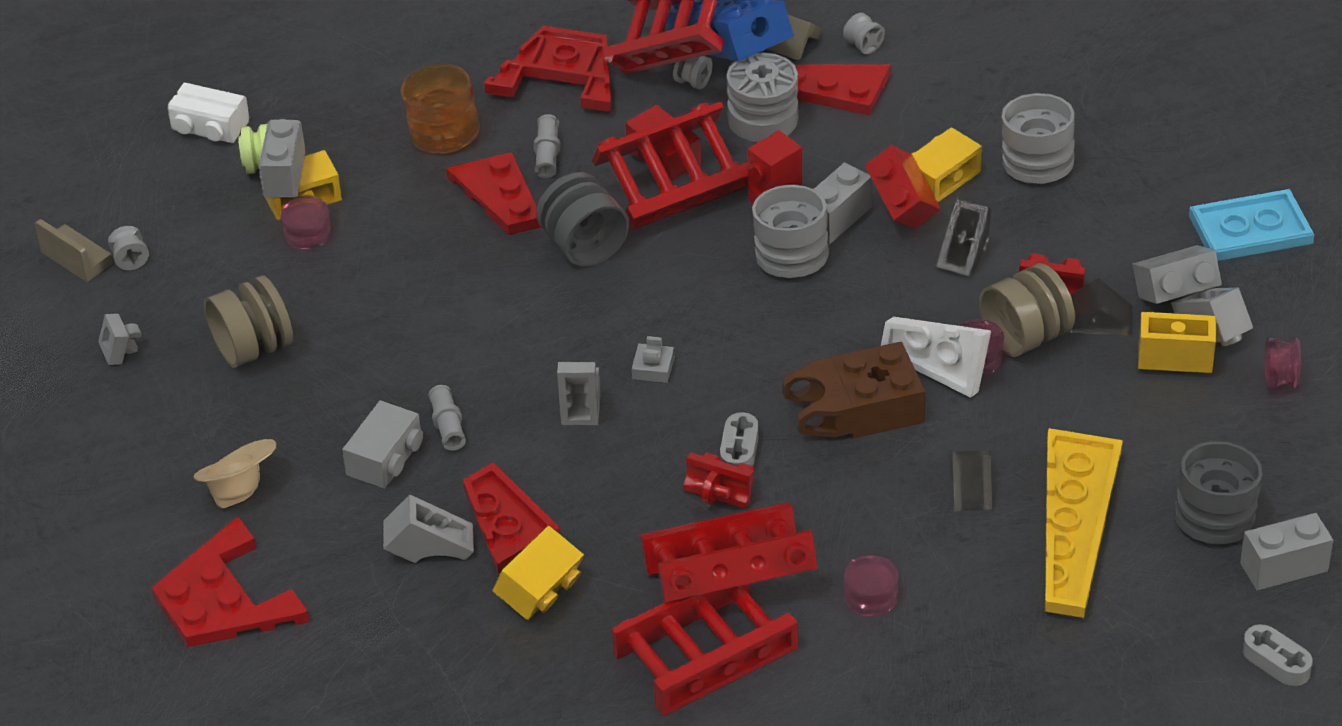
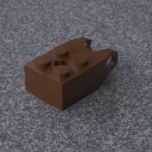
M902 341L815 360L782 379V393L785 399L800 403H811L797 414V429L800 434L825 437H839L852 434L854 439L925 422V389ZM800 380L810 382V384L800 390H790L791 386ZM815 415L823 416L819 423L805 425L809 418Z

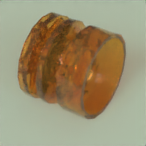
M434 64L416 70L403 81L400 92L411 140L417 148L429 153L445 154L469 145L477 137L480 124L474 103L472 85L469 74L462 68L451 64Z

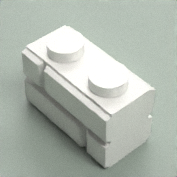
M184 82L177 91V95L168 104L171 129L177 130L182 134L190 133L207 137L212 141L220 140L234 143L240 135L241 127H245L249 122V112L245 96Z

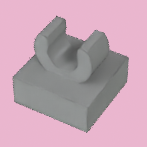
M105 314L98 343L108 365L122 364L125 353L132 354L138 352L136 342L131 338H140L142 336L137 324L130 323L124 325L119 314Z
M647 336V344L638 343L632 365V379L668 383L675 358L674 347L662 346V338Z

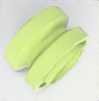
M267 124L259 125L257 132H253L250 126L241 127V136H238L241 163L242 166H245L247 174H255L257 171Z

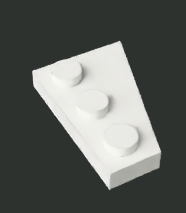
M892 317L885 322L881 346L902 341L916 371L971 398L979 392L991 330Z

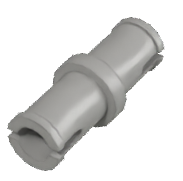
M546 114L537 120L538 134L533 145V150L536 154L535 173L538 172L537 175L542 178H550L556 174V156L560 152V141L557 138L559 120H556V117Z
M437 385L428 394L433 407L432 421L434 426L440 431L444 448L452 451L458 450L466 442V437H464L465 435L461 427L462 414L458 406L454 404L452 392H450L451 389L446 385Z

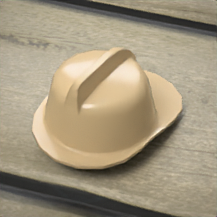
M263 439L244 445L215 464L196 472L194 479L206 483L216 504L220 508H227L249 498L258 488L260 480L259 463L273 453L277 443L272 439Z

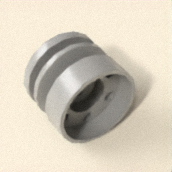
M762 52L739 62L735 61L729 67L726 76L728 85L727 95L729 98L727 102V116L730 129L738 137L752 142H759L778 130L788 136L796 128L798 122V73L795 65L787 58L777 54Z
M1033 93L1015 98L1003 108L1001 117L1003 137L1002 165L1006 173L1014 179L1026 183L1043 184L1057 181L1065 177L1073 169L1075 160V141L1073 139L1075 112L1071 104L1061 97L1051 94Z
M784 185L764 191L755 199L752 206L755 256L757 264L765 272L776 277H804L818 271L826 264L829 257L827 206L825 198L818 191L806 186Z

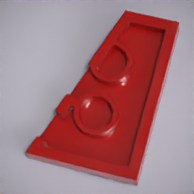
M794 64L798 73L797 100L868 116L871 115L891 75V64Z
M512 152L446 168L447 179L453 184L458 183L471 201L476 200L485 208V214L508 235L541 228L537 222V206Z
M494 462L463 479L464 492L498 574L548 525L561 535L560 527Z

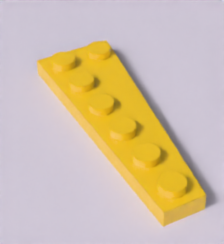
M1050 428L1048 430L1045 612L1080 618L1085 616L1122 452L1123 440Z

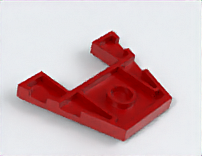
M542 26L519 48V54L513 60H506L500 66V72L495 77L489 76L485 80V93L514 98L524 76L536 77L540 80H556L569 82L572 85H586L580 97L581 108L610 112L608 61L603 58L607 47V37L603 34Z
M239 517L231 521L152 587L155 601L187 647L238 637L237 632L259 628L261 632L276 630L275 624L294 621L295 625L309 622L307 609L292 589L263 603L254 605L227 568L226 562L256 549L255 538Z

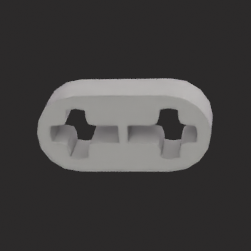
M742 412L735 413L727 418L720 447V460L734 466L740 463L754 466L759 431L758 420L753 415ZM740 429H744L743 437L737 436ZM735 452H742L739 459H734Z
M1259 624L1247 629L1244 636L1243 654L1250 662L1288 686H1300L1309 680L1313 659L1306 649L1268 625Z

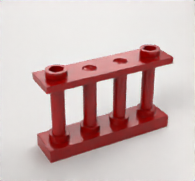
M627 0L635 6L626 41L607 46L603 58L624 74H629L721 52L724 39L710 27L718 0H704L698 22L691 26H688L695 0ZM680 3L674 28L664 32L671 6ZM656 10L650 34L640 38L648 11Z
M721 101L712 105L702 103L685 115L619 139L617 137H610L599 143L592 162L594 166L610 162L630 202L625 211L629 217V231L748 187V162L739 165L738 162L733 161L714 123L717 122L724 108ZM702 128L722 168L720 172L710 176L708 173H703L684 135L685 133ZM668 139L672 140L691 178L689 184L681 187L672 184L653 145ZM641 151L660 189L657 196L647 199L646 196L641 195L622 156Z
M789 502L640 535L645 570L648 575L660 574L665 603L817 569L812 531L806 530L796 533L793 507Z
M751 584L666 602L632 619L623 621L618 626L612 628L613 655L618 660L632 652L637 654L656 678L654 680L655 707L665 716L798 649V622L790 613L771 620L749 595L751 594ZM735 601L757 629L743 636H737L716 610ZM702 618L724 645L709 653H703L683 627ZM669 635L690 662L675 670H669L649 644Z

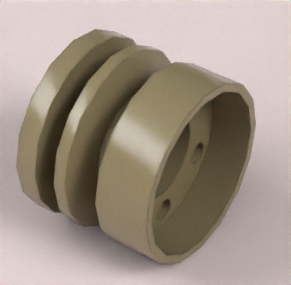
M1042 263L1030 266L1014 274L1012 278H1005L984 288L979 296V309L986 330H991L990 337L996 346L1006 355L1012 357L1020 356L1039 347L1042 342L1051 341L1058 336L1070 332L1075 324V310L1065 283L1053 269Z
M265 275L253 278L251 284L249 282L239 284V299L230 289L204 299V312L212 337L220 353L232 368H237L258 359V344L266 353H272L276 351L277 346L284 348L293 342V331L286 307L277 289Z

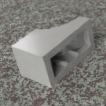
M1239 287L1206 289L1186 295L1171 303L1175 314L1216 316V342H1220L1221 346L1231 345L1242 339L1241 334L1253 328Z
M558 362L557 378L561 425H598L600 407L599 367H596L595 362Z
M409 495L383 520L384 549L413 563L425 557L438 555L466 560L474 552L473 523L412 495Z

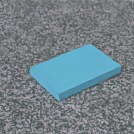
M1290 189L1191 206L1189 209V217L1204 247L1216 251L1217 261L1304 246L1314 242V233Z

